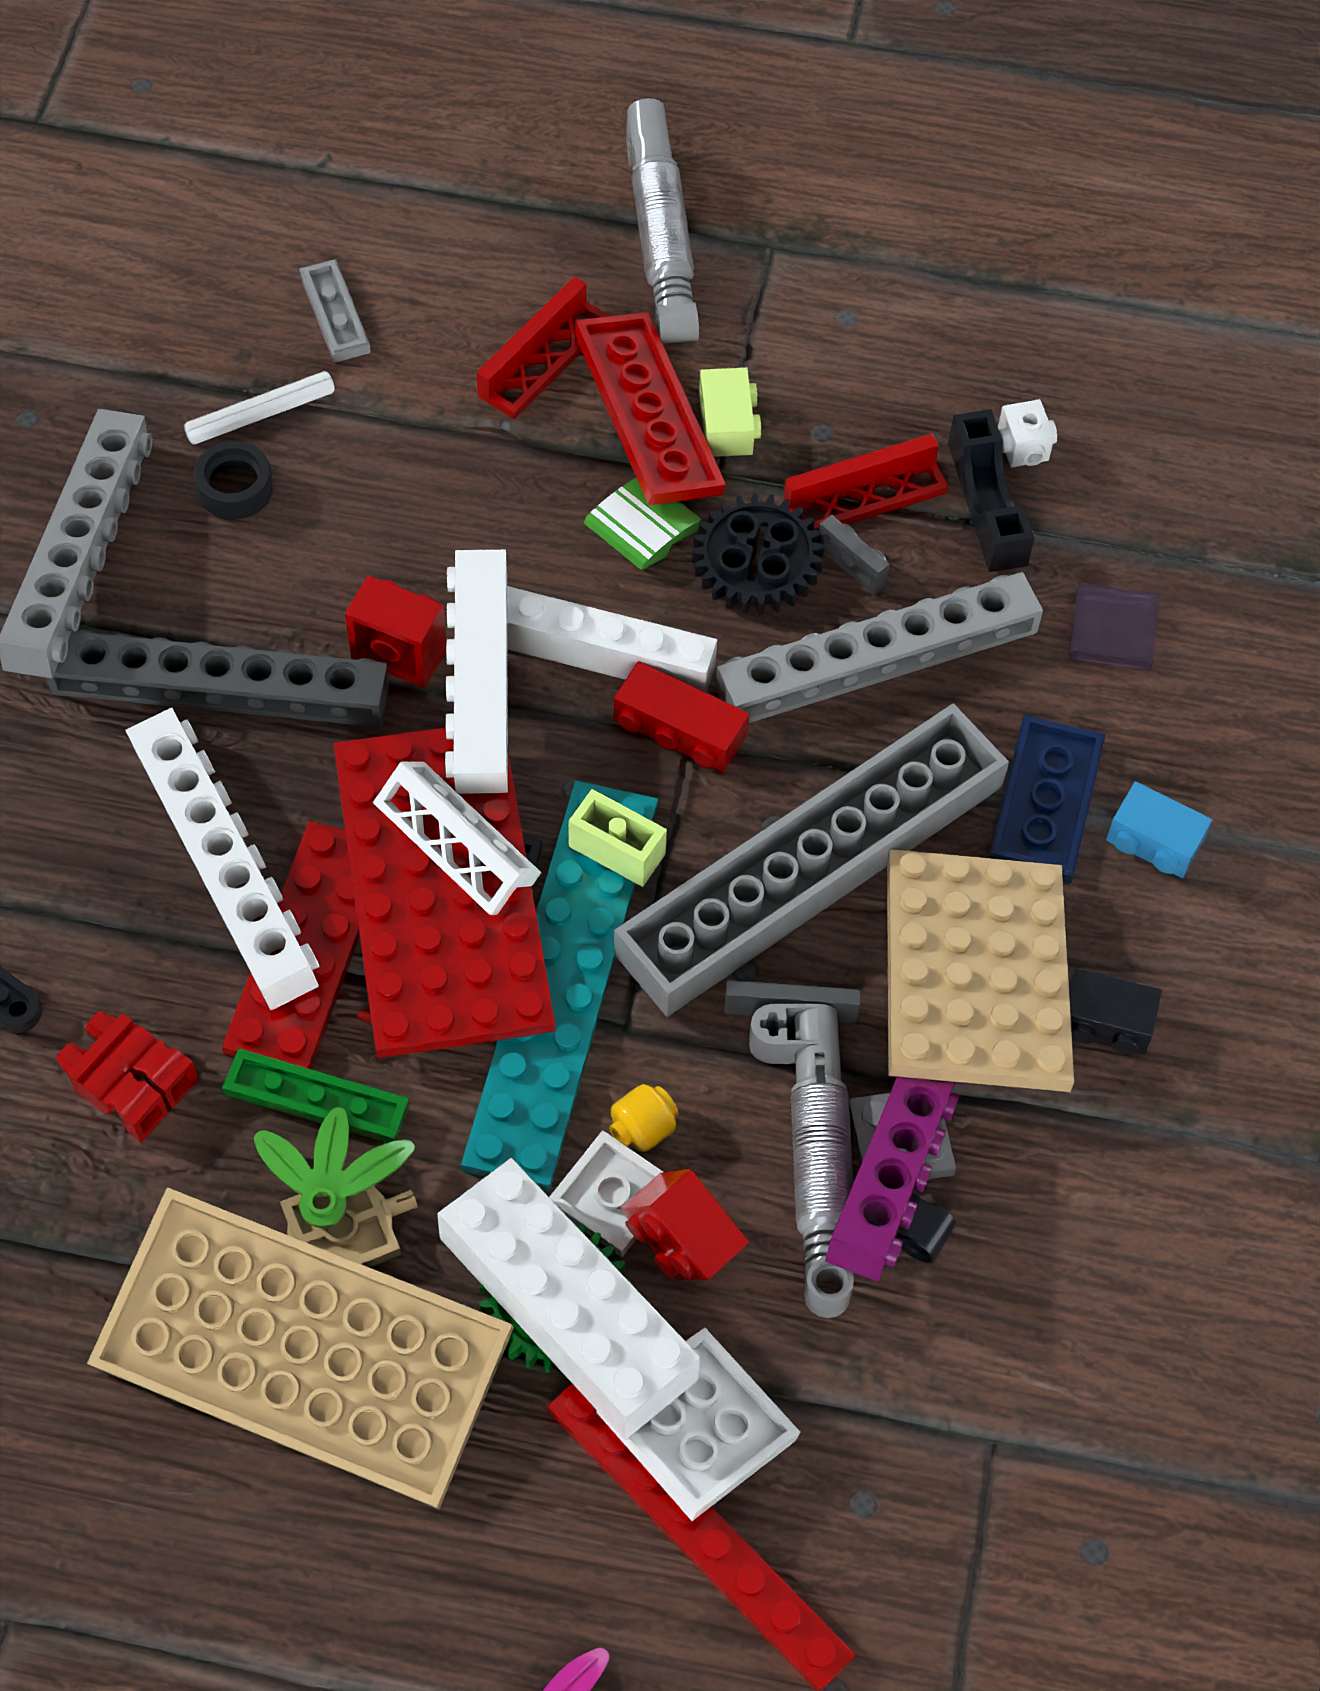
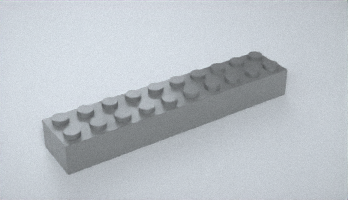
M953 703L614 930L615 956L664 1015L668 1017L886 868L888 854L891 849L912 850L1001 789L1009 761Z

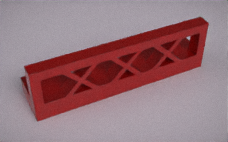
M574 276L476 372L479 398L515 420L582 353L578 341H575L576 336L573 332V322L581 314L590 319L610 316L587 302V283ZM570 340L571 347L567 351L549 352V346L554 341ZM546 364L547 370L542 375L525 377L524 370L529 365ZM522 388L523 394L513 404L500 396L505 389Z
M929 434L785 479L783 501L789 500V511L791 512L799 507H802L803 510L814 508L825 512L823 519L814 522V530H819L820 523L830 515H834L842 524L849 525L947 494L949 486L936 463L939 445L933 434ZM928 472L934 484L920 487L909 482L912 476ZM883 485L898 489L896 496L888 499L873 493L877 487ZM848 496L862 501L860 507L853 510L839 507L837 503L839 499Z

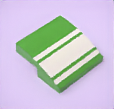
M634 478L594 508L586 516L584 524L640 570H643L666 558L672 544L697 532L702 519L679 501L648 505L637 478Z

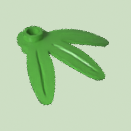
M341 1107L333 1108L321 1124L315 1141L313 1169H310L299 1151L279 1135L262 1130L254 1136L256 1148L264 1163L278 1179L301 1195L299 1201L301 1215L308 1224L317 1228H327L338 1223L346 1211V1198L355 1196L386 1179L407 1161L415 1149V1145L410 1140L404 1139L389 1142L366 1152L342 1171L348 1150L349 1124L346 1111ZM321 1197H327L331 1200V1203L325 1209H317L314 1207L315 1201Z

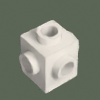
M1041 400L1002 406L998 429L1002 438V453H1006L1011 468L1023 465L1034 466L1041 462L1049 461L1052 445L1057 442V430L1054 421L1048 420Z

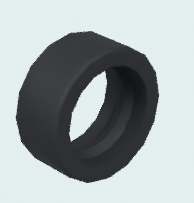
M241 441L219 443L206 450L199 457L195 465L194 476L198 498L203 507L214 516L228 520L245 519L261 511L268 504L272 496L273 480L270 463L264 452L253 444ZM241 467L257 474V481L250 488L239 493L216 491L210 485L213 477L228 468Z

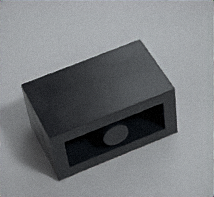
M1074 968L1069 983L1072 1040L1080 1043L1096 1042L1112 1046L1114 1050L1123 1054L1139 1053L1145 1055L1153 1036L1162 989Z

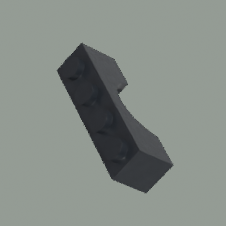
M989 409L953 415L948 446L988 571L994 572L1028 566L1035 537L1024 505L1015 506L1010 497L1003 469L1002 438L993 411Z

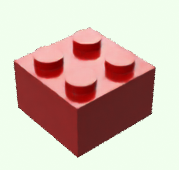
M369 575L366 577L345 612L351 659L370 658L378 662L387 663L388 674L426 688L446 654L447 641L443 604L438 603L437 600L429 595H418L402 589L393 581L379 580Z
M692 1169L659 1173L620 1208L628 1218L625 1222L627 1229L638 1241L648 1243L657 1255L654 1258L656 1265L670 1279L709 1280L749 1243Z

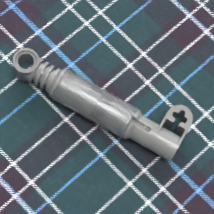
M651 98L641 99L632 103L627 110L626 146L629 167H633L631 179L645 275L648 284L653 287L655 297L657 333L662 344L698 341V312L696 303L693 302L690 281L694 276V264L680 172L677 162L672 159L665 108L660 100Z
M826 1004L764 1005L757 1009L752 1016L749 1035L750 1052L756 1059L764 1063L796 1064V1084L791 1089L790 1098L794 1151L795 1216L798 1232L803 1235L805 1252L804 1299L806 1306L815 1315L823 1318L837 1317L848 1307L854 1283L851 1271L825 1262L831 1237L853 1186L849 1095L847 1086L841 1082L838 1012L834 1007ZM787 1028H795V1040H787ZM769 1032H774L775 1036H770ZM825 1281L833 1282L839 1287L840 1291L835 1294H826L817 1285Z

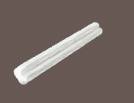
M323 371L193 419L184 424L186 435L191 444H198L319 399L334 392L333 380L327 371Z

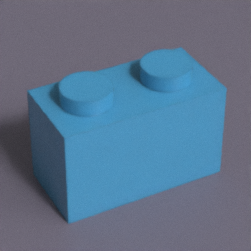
M1135 781L1112 820L1106 841L1114 844L1123 853L1134 854L1152 863L1161 872L1174 874L1183 879L1203 844L1213 819Z

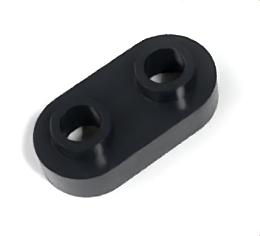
M0 966V1026L12 1033L26 1032L32 1029L41 1018L42 1007L37 994L30 987ZM26 1009L24 1015L20 1017L12 1016L16 1010Z

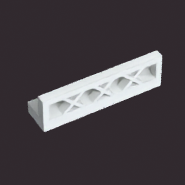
M400 762L373 802L489 915H497L516 887L532 886L541 874L527 858L425 762ZM401 785L410 795L411 811L401 812L391 802V799ZM432 814L439 821V840H430L424 834L423 815ZM462 842L468 848L470 868H460L454 862L452 843ZM491 870L503 881V884L493 898L483 890L481 871Z

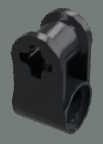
M883 1184L887 1188L896 1189L891 1185ZM913 1194L910 1201L918 1203L909 1230L899 1228L896 1238L903 1241L901 1249L920 1262L932 1264L954 1229L956 1220L942 1207L927 1202ZM867 1221L871 1225L882 1226L877 1222Z

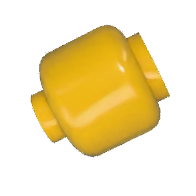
M642 1084L612 1105L611 1117L613 1124L609 1126V1130L612 1136L626 1147L630 1145L639 1152H647L673 1134L676 1128L675 1117L678 1116L679 1112L670 1095L662 1087L656 1086L653 1088L647 1084Z

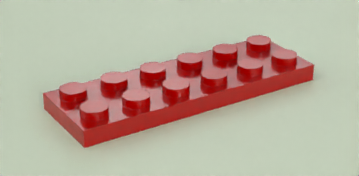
M649 313L576 320L573 332L648 505L723 495L726 483Z
M308 821L281 892L284 900L277 903L282 913L290 909L301 930V934L295 936L299 946L308 943L320 967L312 971L319 987L271 1011L250 972L222 1045L224 1055L235 1057L238 1048L312 1069L358 944L360 934L345 830ZM277 949L273 951L270 955H276L280 953L283 949Z

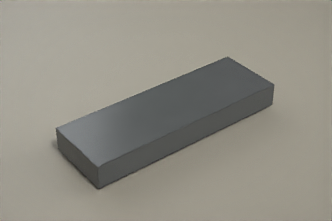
M729 980L726 982L724 1014L753 1016L757 1009L769 1004H826L837 1010L838 1023L856 1024L860 1007V991L858 989Z

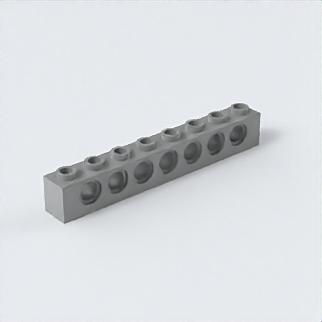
M104 409L97 410L0 633V660L3 671L52 679L58 663L65 661L70 634L72 631L76 632L80 625L82 605L84 601H89L92 596L93 579L96 571H102L104 567L105 550L108 542H113L116 538L117 521L120 513H126L132 484H138L142 460L144 457H149L151 453L152 434L147 433L145 416Z
M1023 572L1010 576L1000 575L988 583L975 587H961L949 595L936 599L926 598L913 606L897 611L887 610L880 613L877 617L861 622L851 621L843 624L838 629L822 634L812 633L799 641L783 646L773 645L751 656L731 658L717 666L716 690L722 701L748 712L749 723L1036 634L1043 609ZM948 621H954L959 624L950 623ZM876 644V645H881V646H883V647H875V646H873V645ZM835 656H841L846 659H837ZM796 668H803L808 671H798ZM757 680H766L769 683H759Z

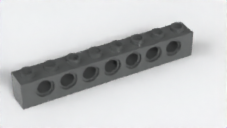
M80 629L76 632L72 631L70 634L65 661L58 663L52 679L46 678L51 694L372 727H382L390 686L387 663L378 662L370 658L353 660L336 658L329 654L313 656L295 654L288 650L273 652L254 650L247 646H236L233 648L213 646L207 642H173L160 637L143 639L129 637L120 633L112 635L93 634ZM137 665H142L141 667H138V668H132V667L137 666ZM183 669L180 672L173 673L175 670ZM224 673L223 676L214 677L216 674ZM258 678H266L262 681H255ZM299 682H308L304 685H296ZM341 686H350L347 689H337Z

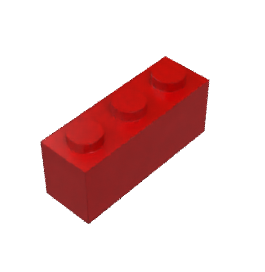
M638 661L614 697L613 720L629 732H639L654 739L661 747L667 750H677L692 757L702 767L715 768L724 773L747 737L749 713Z

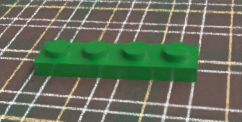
M238 1048L222 1087L223 1093L226 1096L321 1124L333 1108L341 1107L345 1109L347 1114L349 1132L385 1143L397 1141L410 1107V1101L407 1097Z

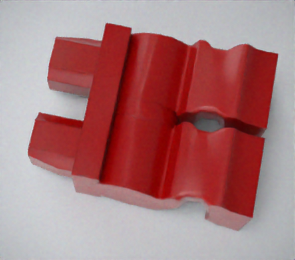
M98 1011L88 1021L85 1028L87 1035L95 1040L91 1047L85 1051L74 1042L68 1043L57 1054L56 1059L62 1070L69 1076L74 1090L82 1097L87 1098L105 1115L117 1111L126 1130L141 1144L169 1114L165 1105L172 1110L199 1081L193 1061L182 1054L177 1048H167L162 1039L158 1041L151 1033L143 1027L134 1024L132 1019L123 1013L116 1019L111 1015ZM146 1077L149 1079L152 1087L147 1082L140 1080Z

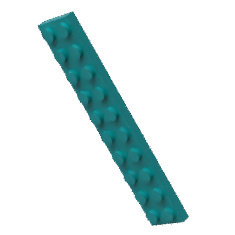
M575 780L536 911L555 1020V1032L498 1040L461 1163V1172L486 1177L512 1158L542 1191L549 1193L616 958L614 930L626 922L636 883L570 848L568 821L591 789L652 822L658 807V798Z

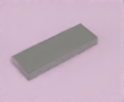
M334 259L300 268V278L333 362L336 363L371 353L370 343L337 260Z

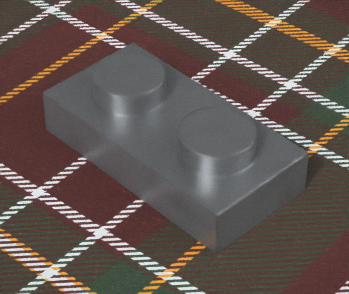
M830 515L820 523L819 530L821 531V544H824V553L874 596L886 587L890 565L884 555L879 550L869 547L858 537L851 526L842 524L833 515Z

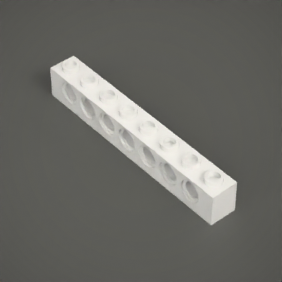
M169 708L126 729L127 735L270 1010L272 1011L319 987L312 971L320 967L308 943L299 946L295 936L301 934V930L290 909L282 913L277 903L284 899L272 876L265 880L263 879L260 870L266 868V865L255 844L246 847L242 838L249 834L238 812L229 815L225 808L232 804L222 782L218 781L213 784L210 780L209 775L215 773L204 749L197 753L195 752L192 745L199 741L188 719L179 722L173 709ZM229 851L226 854L219 856L221 853ZM247 883L241 888H236L240 884ZM259 916H265L259 921L252 922L255 918ZM277 949H283L280 953L276 955H270L273 951Z

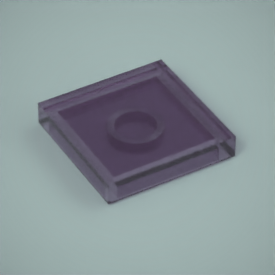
M1078 583L1069 658L1151 670L1159 595Z

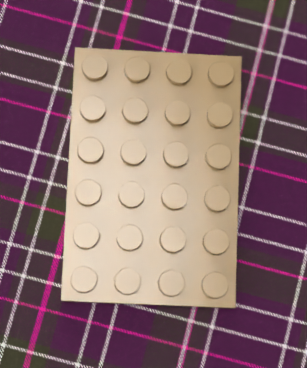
M891 849L887 858L889 1076L1071 1092L1074 1084L1062 865Z

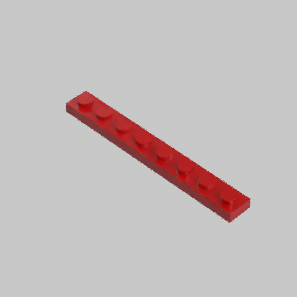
M573 1383L547 1406L548 1413L816 1691H823L854 1660V1652L712 1507L691 1521L598 1415L596 1408Z

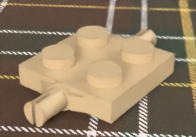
M373 1186L355 1196L346 1198V1211L338 1223L327 1228H317L311 1226L303 1219L299 1209L300 1194L280 1201L288 1223L287 1234L289 1236L366 1267H372L401 1255L400 1247L393 1232L392 1217L418 1208L411 1189L385 1200L384 1196ZM321 1197L315 1201L314 1207L325 1209L330 1205L331 1200L327 1197Z

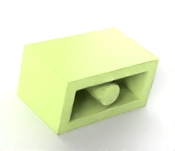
M747 367L700 370L699 399L703 435L713 457L753 455L754 439L761 438L760 415H753L752 407H757L756 383H749Z
M593 789L590 790L568 821L570 848L642 887L666 855L667 829Z

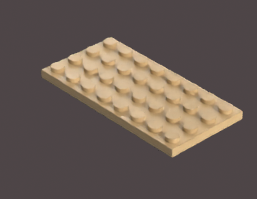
M167 1187L87 1364L440 1509L514 1326Z

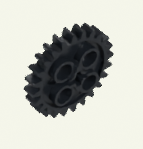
M753 493L751 503H745L739 495L736 498V506L733 508L723 501L721 503V514L710 510L709 523L700 522L699 534L693 537L692 563H695V576L701 577L702 589L712 588V599L714 601L726 596V608L728 609L736 602L741 603L742 613L744 614L748 611L750 605H756L759 615H763L765 605L769 604L776 613L780 612V601L782 600L793 607L795 605V593L807 597L808 585L816 586L818 573L822 572L824 544H821V531L814 530V519L807 518L803 520L802 507L792 512L789 511L788 499L784 500L779 506L774 505V495L771 494L765 503L760 502L757 493ZM762 526H767L764 535V548L760 550L756 578L753 582H749L748 580L752 572V559L756 557L760 529ZM739 532H746V533H748V534L743 535V534H737V533H739ZM785 539V540H787V541H786V542H779V541H776V540ZM737 565V566H740V567H738V568H730V567H727V566ZM771 572H772V573H778V574H780V575L771 576V575H768V573H771Z

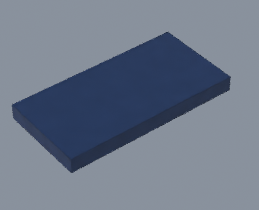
M1023 715L988 858L1062 865L1063 882H1072L1106 734Z

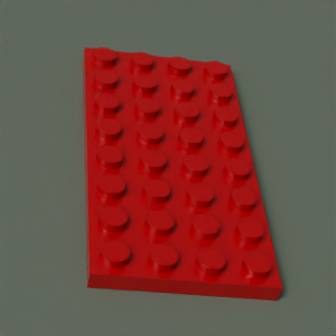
M446 727L333 743L377 1058L555 1032V1020L532 887H516L497 915H489L373 803L400 762H425L455 791L454 777L446 778L445 754L448 751H454V739H446ZM508 754V793L459 795L526 858ZM401 785L391 799V802L401 812L411 811L410 795ZM432 814L423 815L424 834L430 840H439V821ZM462 842L452 843L454 862L460 868H470L468 848ZM491 870L481 871L483 890L493 898L503 884V881Z

